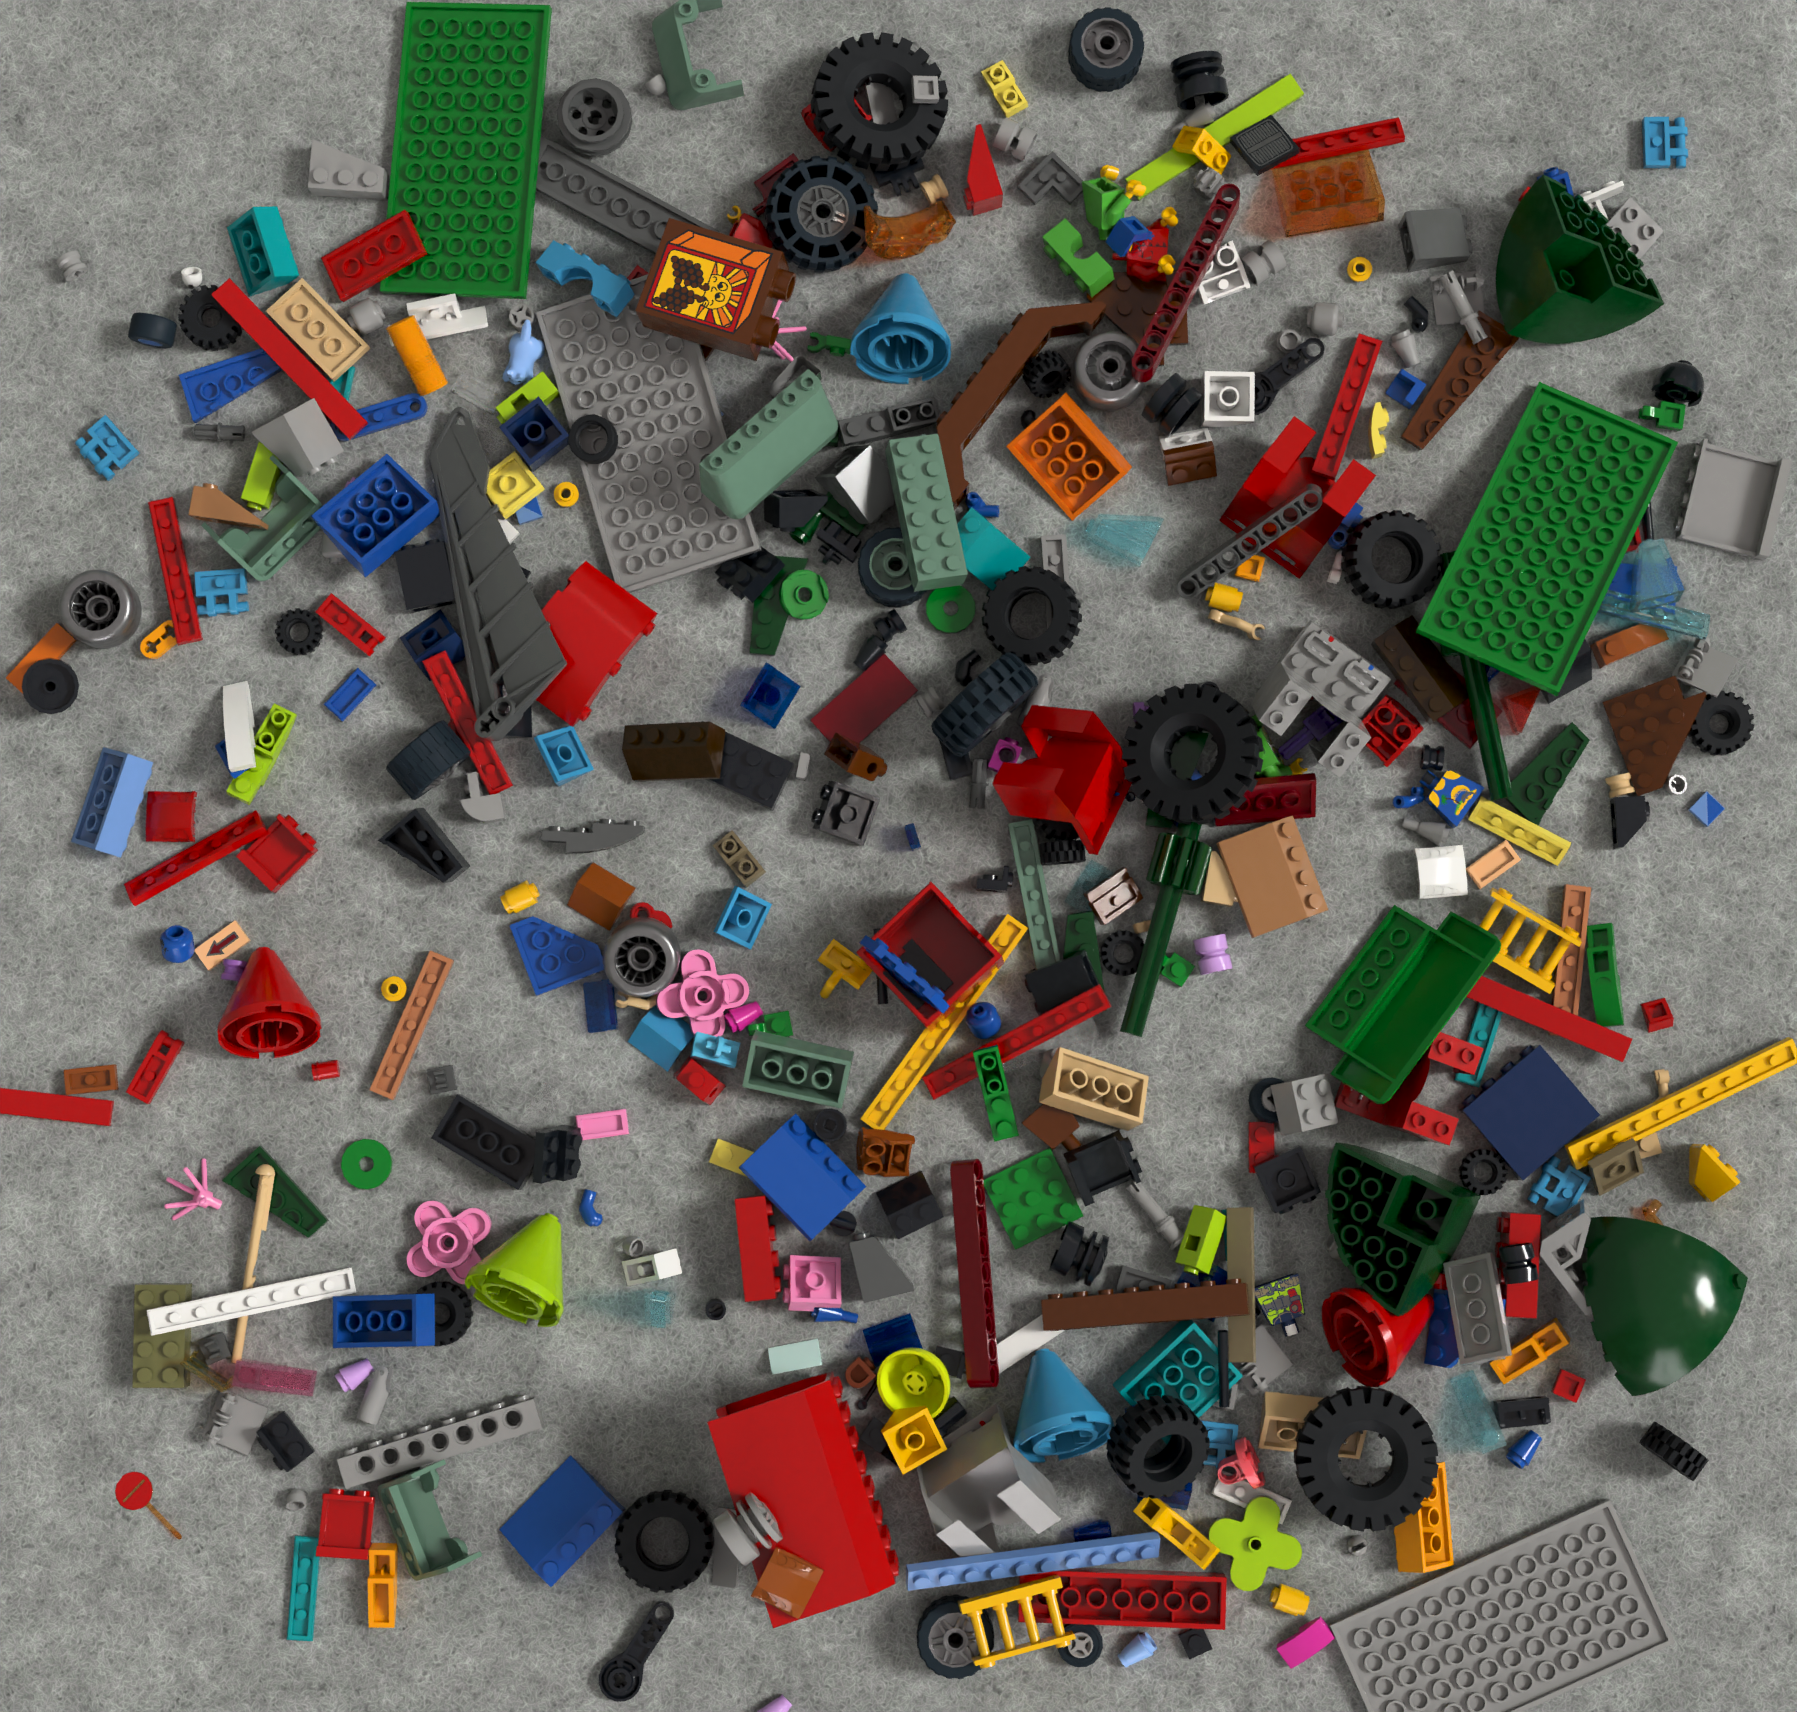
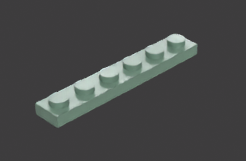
M1032 819L1008 823V829L1037 970L1060 961V955L1043 869L1040 863L1035 828Z

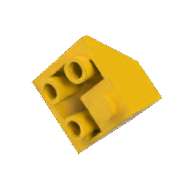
M1692 1144L1689 1147V1184L1706 1202H1714L1740 1183V1180L1736 1177L1738 1173L1728 1163L1724 1165L1719 1160L1720 1154L1710 1144L1707 1146L1705 1144Z

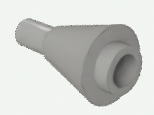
M1201 101L1182 122L1173 126L1171 130L1176 137L1184 125L1200 127L1213 123L1212 117L1216 114L1209 102L1204 104Z
M1405 818L1402 828L1418 832L1419 835L1439 847L1441 842H1447L1450 829L1446 828L1447 823L1421 821L1420 823Z

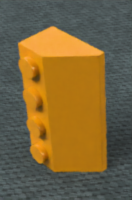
M1436 1462L1439 1466L1437 1478H1433L1431 1484L1434 1488L1429 1498L1425 1497L1420 1503L1422 1505L1420 1510L1415 1515L1410 1513L1405 1517V1522L1394 1527L1398 1572L1426 1573L1454 1565L1445 1462Z

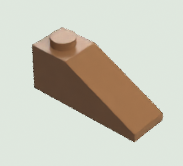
M203 483L202 487H193L188 515L194 519L268 530L269 525L218 490L217 485Z

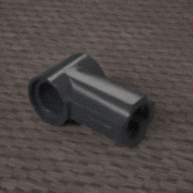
M955 1396L949 1398L943 1410L936 1417L932 1418L941 1437L948 1432L947 1430L964 1417L967 1412Z

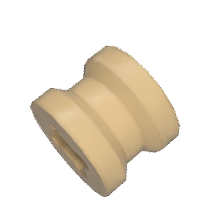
M938 174L932 176V180L920 183V188L930 205L935 204L936 200L940 197L946 198L949 196L947 188Z
M1630 773L1605 779L1606 784L1610 786V798L1635 792L1634 787L1630 785Z

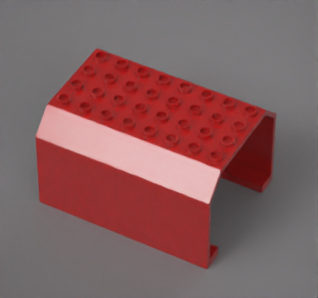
M833 1371L812 1376L718 1407L716 1409L718 1417L709 1419L707 1422L737 1516L740 1513L736 1502L741 1500L750 1508L745 1496L752 1492L769 1508L783 1536V1539L776 1543L768 1534L767 1536L772 1544V1547L769 1549L764 1547L759 1541L756 1543L760 1556L754 1559L752 1564L757 1580L759 1581L776 1546L824 1570L799 1619L765 1602L773 1628L869 1597L896 1584V1576L899 1575V1560L895 1549L891 1550L890 1548L891 1535L887 1524L882 1525L883 1510L879 1499L874 1501V1482L871 1475L866 1476V1457L863 1450L858 1451L857 1449L859 1436L855 1425L850 1426L849 1424L851 1411L847 1400L842 1402L843 1386L840 1377H834Z

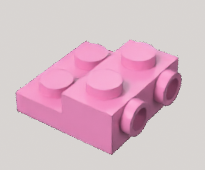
M790 1255L788 1264L783 1265V1280H788V1288L783 1289V1303H788V1310L813 1312L815 1307L840 1308L841 1257Z

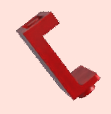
M279 813L276 816L277 820L267 829V833L260 836L247 850L243 849L236 856L274 893L318 851L314 846L317 843L316 840L307 832L302 834L296 828L299 824L289 814L285 817Z
M329 1488V1493H322L323 1503L316 1556L369 1560L375 1497L370 1496V1491L355 1490L354 1495H345L344 1489Z

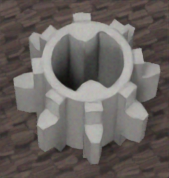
M1206 167L1204 171L1200 169L1193 178L1194 184L1192 188L1198 195L1210 201L1213 196H1216L1225 179L1214 169Z

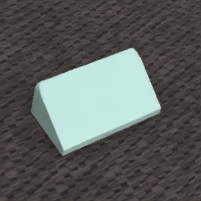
M818 1339L768 1348L772 1375L823 1364Z

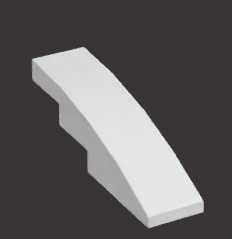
M248 681L223 686V719L229 770L236 772L256 767L254 754L256 745L253 732L255 723Z

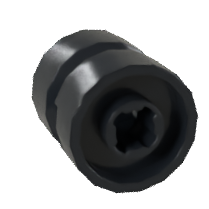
M832 1108L824 1109L815 1117L814 1131L824 1141H836L845 1134L847 1120L839 1110Z
M1532 1243L1499 1247L1501 1262L1506 1264V1267L1503 1269L1505 1284L1524 1283L1539 1279L1537 1266L1531 1262L1535 1257Z

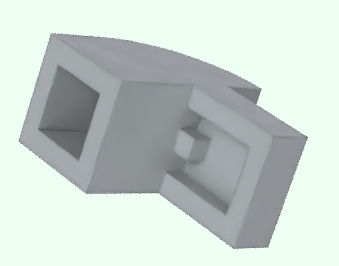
M478 772L467 773L468 780H464L466 795H470V798L461 800L464 810L480 822L492 823L507 820L503 795L498 793L483 796L481 779Z

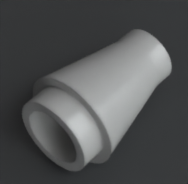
M1409 329L1391 337L1393 342L1391 345L1404 362L1406 368L1420 363L1414 334L1411 335Z

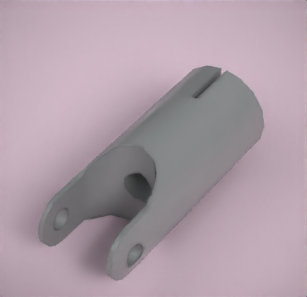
M1043 674L1040 676L1038 686L1028 696L1017 720L1019 726H1022L1024 717L1028 714L1032 705H1049L1051 691L1054 687V681L1050 675Z
M385 1366L377 1368L374 1377L366 1388L356 1415L357 1419L374 1425L378 1424L390 1392L393 1369L391 1367L389 1368V1374Z

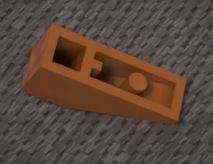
M1658 616L1601 639L1590 645V648L1601 669L1664 642L1669 638Z

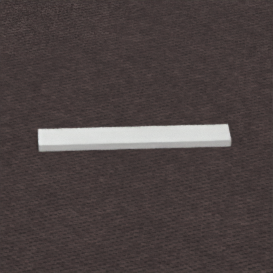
M352 1267L146 1311L151 1336L333 1298V1296L356 1293Z

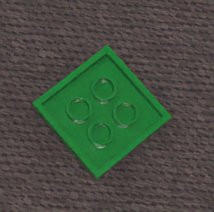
M1050 1147L984 1179V1187L1015 1250L1065 1226L1068 1221L1073 1222L1083 1217Z

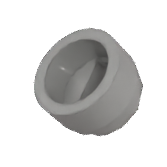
M659 74L649 80L645 87L651 94L661 95L666 90V82L662 75Z
M1671 775L1667 778L1664 787L1669 794L1679 795L1685 792L1687 781L1682 775ZM1671 784L1679 786L1678 789L1672 787Z
M630 1236L624 1240L622 1248L628 1256L638 1258L644 1252L645 1242L639 1237Z
M293 1489L287 1494V1509L299 1511L306 1508L307 1497L304 1491Z
M1360 1535L1351 1536L1346 1545L1347 1550L1354 1556L1363 1555L1368 1548L1367 1541ZM1363 1542L1364 1546L1354 1551L1352 1550L1351 1547H1354Z

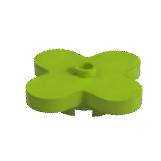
M1257 1496L1251 1499L1246 1505L1243 1519L1218 1518L1210 1525L1208 1530V1539L1220 1549L1219 1552L1233 1557L1229 1571L1230 1578L1234 1585L1243 1591H1253L1259 1588L1264 1581L1269 1566L1282 1570L1291 1569L1299 1563L1302 1557V1548L1298 1540L1290 1534L1277 1531L1280 1509L1275 1501L1267 1496ZM1253 1540L1260 1541V1546L1257 1549L1251 1547Z

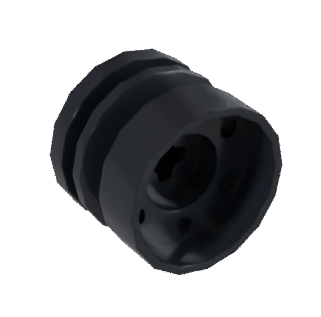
M1193 52L1171 62L1170 68L1173 73V82L1179 84L1175 88L1177 107L1184 110L1194 109L1196 107L1194 97L1204 95L1205 104L1209 102L1211 106L1217 105L1228 98L1226 79L1220 77L1224 72V66L1221 65L1222 55L1219 52Z
M1068 1221L1060 1238L1062 1243L1059 1250L1056 1249L1049 1270L1066 1276L1071 1267L1076 1268L1074 1280L1078 1282L1082 1273L1086 1272L1083 1284L1091 1286L1105 1262L1108 1253L1109 1237L1102 1235L1097 1245L1095 1244L1097 1232L1093 1231L1089 1238L1085 1240L1083 1239L1084 1227Z

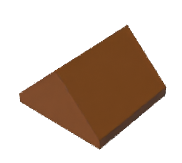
M593 862L578 880L567 906L610 931L636 888Z

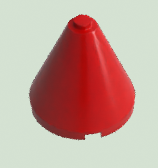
M259 947L249 957L218 1024L217 1032L219 1044L226 1051L241 1057L259 1059V1053L274 1052V1058L293 1055L309 1048L320 1038V1029L322 1027L319 1014L277 953L268 947Z
M1340 1288L1330 1293L1331 1296L1324 1300L1322 1305V1324L1332 1352L1339 1350L1346 1363L1342 1364L1346 1372L1365 1386L1379 1387L1390 1381L1396 1374L1433 1314L1434 1300L1429 1294H1426L1414 1308L1398 1317L1383 1308L1364 1288Z

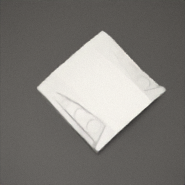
M1233 240L1219 246L1197 289L1203 305L1250 288L1243 263L1237 253ZM1198 259L1191 261L1194 264L1202 263V261Z
M1463 845L1413 849V854L1416 855L1414 857L1418 874V899L1468 895Z

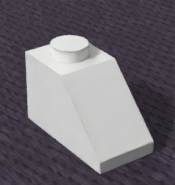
M677 1249L622 1261L627 1286L660 1280L682 1273Z

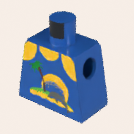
M1427 770L1419 781L1431 790L1424 800L1452 828L1458 826L1484 790L1483 786L1451 770H1446L1440 778Z

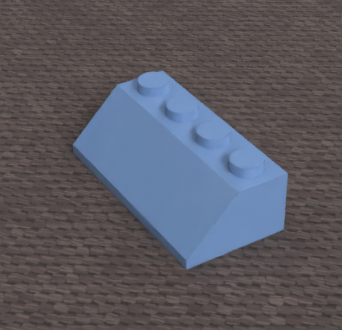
M103 747L71 842L121 858L122 853L127 847L129 832L135 823L138 806L143 800V791L147 780L151 776L153 762Z

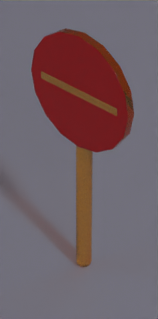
M129 1472L123 1475L116 1484L115 1489L116 1499L120 1505L129 1510L142 1509L146 1506L177 1539H181V1534L150 1503L153 1495V1486L149 1478L140 1472Z

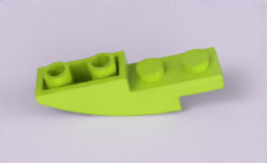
M275 703L273 704L254 737L256 767L249 768L237 778H233L226 791L227 795L248 805L251 804L260 786H264L291 732L297 714Z

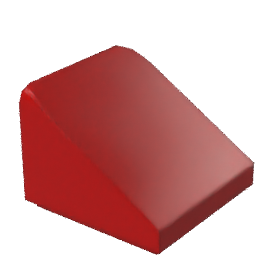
M1665 998L1640 1004L1648 1033L1673 1026L1674 1017Z

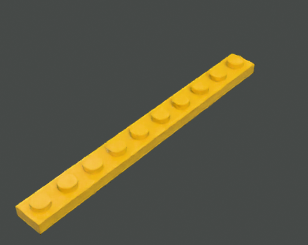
M1007 914L988 940L1002 955L1004 963L1028 928ZM995 968L992 971V975L981 986L977 985L973 989L974 992L962 1004L959 1002L955 1006V1010L944 1021L940 1020L932 1032L927 1028L924 1029L861 1117L863 1122L873 1129H886L962 1023L967 1010L977 1002L1000 968Z
M1787 1037L1564 1145L1573 1168L1576 1170L1587 1166L1588 1161L1592 1160L1594 1156L1609 1151L1620 1142H1625L1631 1138L1636 1142L1797 1064V1048L1792 1038Z

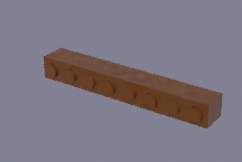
M1241 1279L1226 1280V1285H1216L1215 1281L1200 1282V1287H1190V1283L1174 1284L1175 1289L1166 1290L1164 1285L1149 1286V1291L1139 1292V1287L1123 1288L1124 1293L1114 1294L1113 1289L1098 1290V1295L1088 1296V1291L1073 1292V1297L1063 1298L1062 1293L1048 1294V1299L1041 1300L1043 1330L1060 1331L1250 1315L1248 1284L1241 1283Z

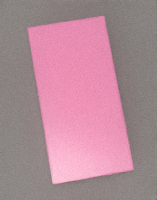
M626 1109L575 1116L576 1125L581 1128L580 1133L583 1140L629 1134Z

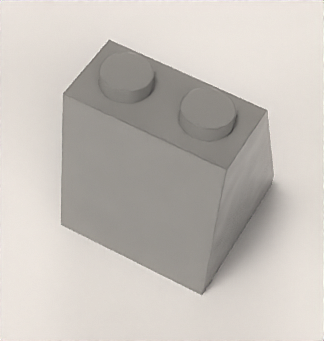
M315 398L252 431L254 437L297 476L306 472L309 476L322 470L321 464L327 467L336 462V455L344 451Z

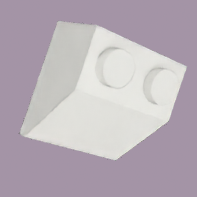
M1204 371L1201 377V393L1204 395L1201 400V427H1229L1253 423L1255 372Z

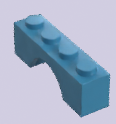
M553 240L536 261L543 276L561 286L576 279L592 281L591 296L599 308L615 317H618L635 295L630 287L631 282L625 276L613 274L604 264H595L589 256L584 253L579 255L566 243L561 245Z

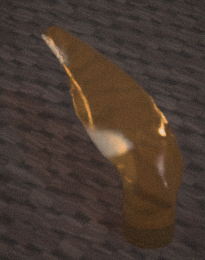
M1653 1199L1648 1207H1642L1646 1221L1663 1225L1662 1221L1656 1216V1213L1662 1206L1661 1202Z

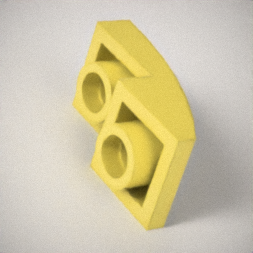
M1003 60L981 71L986 84L1005 117L1009 118L1028 107L1025 97L1015 84V78Z
M1381 402L1375 403L1369 419L1368 440L1372 459L1382 457L1385 452L1384 449L1387 448L1384 435L1379 434L1380 431L1385 430L1389 422L1388 412L1386 408H1382Z

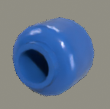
M175 925L169 927L161 934V951L167 961L182 963L193 956L195 951L194 939L189 929Z
M989 1002L975 1003L966 1012V1023L971 1033L979 1039L991 1038L1001 1028L1000 1016L996 1008Z

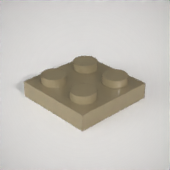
M1633 1138L1618 1143L1614 1148L1603 1154H1598L1588 1161L1593 1186L1599 1196L1644 1173L1639 1148Z

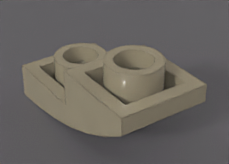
M733 830L713 845L746 888L766 873Z

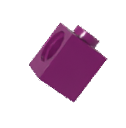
M1005 737L1004 740L999 739L987 769L998 773L1003 763L999 759V753L1002 750H1009L1013 754V759L1009 763H1017L1022 751V747L1018 746L1019 742Z

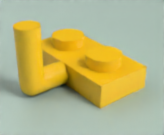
M835 939L830 942L818 958L820 963L833 971L820 991V996L824 999L828 998L841 978L859 990L872 973L871 968L861 958Z

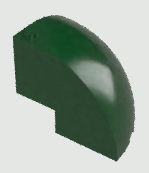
M1542 175L1532 185L1515 209L1505 230L1498 254L1496 295L1504 322V329L1507 334L1545 344L1581 342L1619 331L1638 322L1661 307L1664 302L1653 279L1649 278L1647 280L1641 270V267L1644 266L1643 262L1633 252L1628 250L1631 245L1620 232L1615 234L1606 225L1609 220L1596 208L1591 210L1583 197L1579 194L1573 197L1565 191V185L1545 175Z
M1336 1142L1327 1171L1329 1177L1325 1198L1328 1200V1226L1331 1234L1334 1235L1338 1247L1337 1252L1345 1267H1348L1356 1278L1355 1281L1359 1286H1362L1372 1295V1298L1383 1308L1398 1317L1402 1316L1423 1299L1443 1272V1263L1449 1262L1481 1196L1439 1175L1392 1156L1364 1147Z
M1613 1216L1591 1217L1584 1247L1588 1248L1587 1262L1583 1263V1271H1585V1278L1588 1282V1286H1584L1586 1306H1591L1594 1321L1590 1323L1596 1341L1602 1342L1605 1361H1611L1617 1371L1615 1377L1632 1396L1657 1391L1687 1375L1717 1347L1729 1330L1739 1310L1748 1277L1717 1250L1681 1231L1633 1218Z

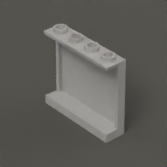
M1704 438L1699 445L1695 444L1691 454V459L1695 461L1693 469L1689 468L1686 475L1685 483L1689 484L1687 493L1683 492L1679 506L1683 507L1681 517L1677 516L1674 524V531H1677L1676 538L1765 560L1770 555L1792 460L1782 458L1779 461L1708 444V439Z

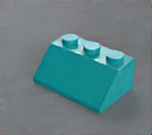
M277 206L252 207L227 227L249 297L287 285L299 276L297 264L295 263L290 242Z

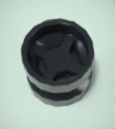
M895 609L889 611L883 619L878 618L873 621L877 631L879 630L882 634V639L885 643L892 640L893 635L896 633L901 634L907 630Z

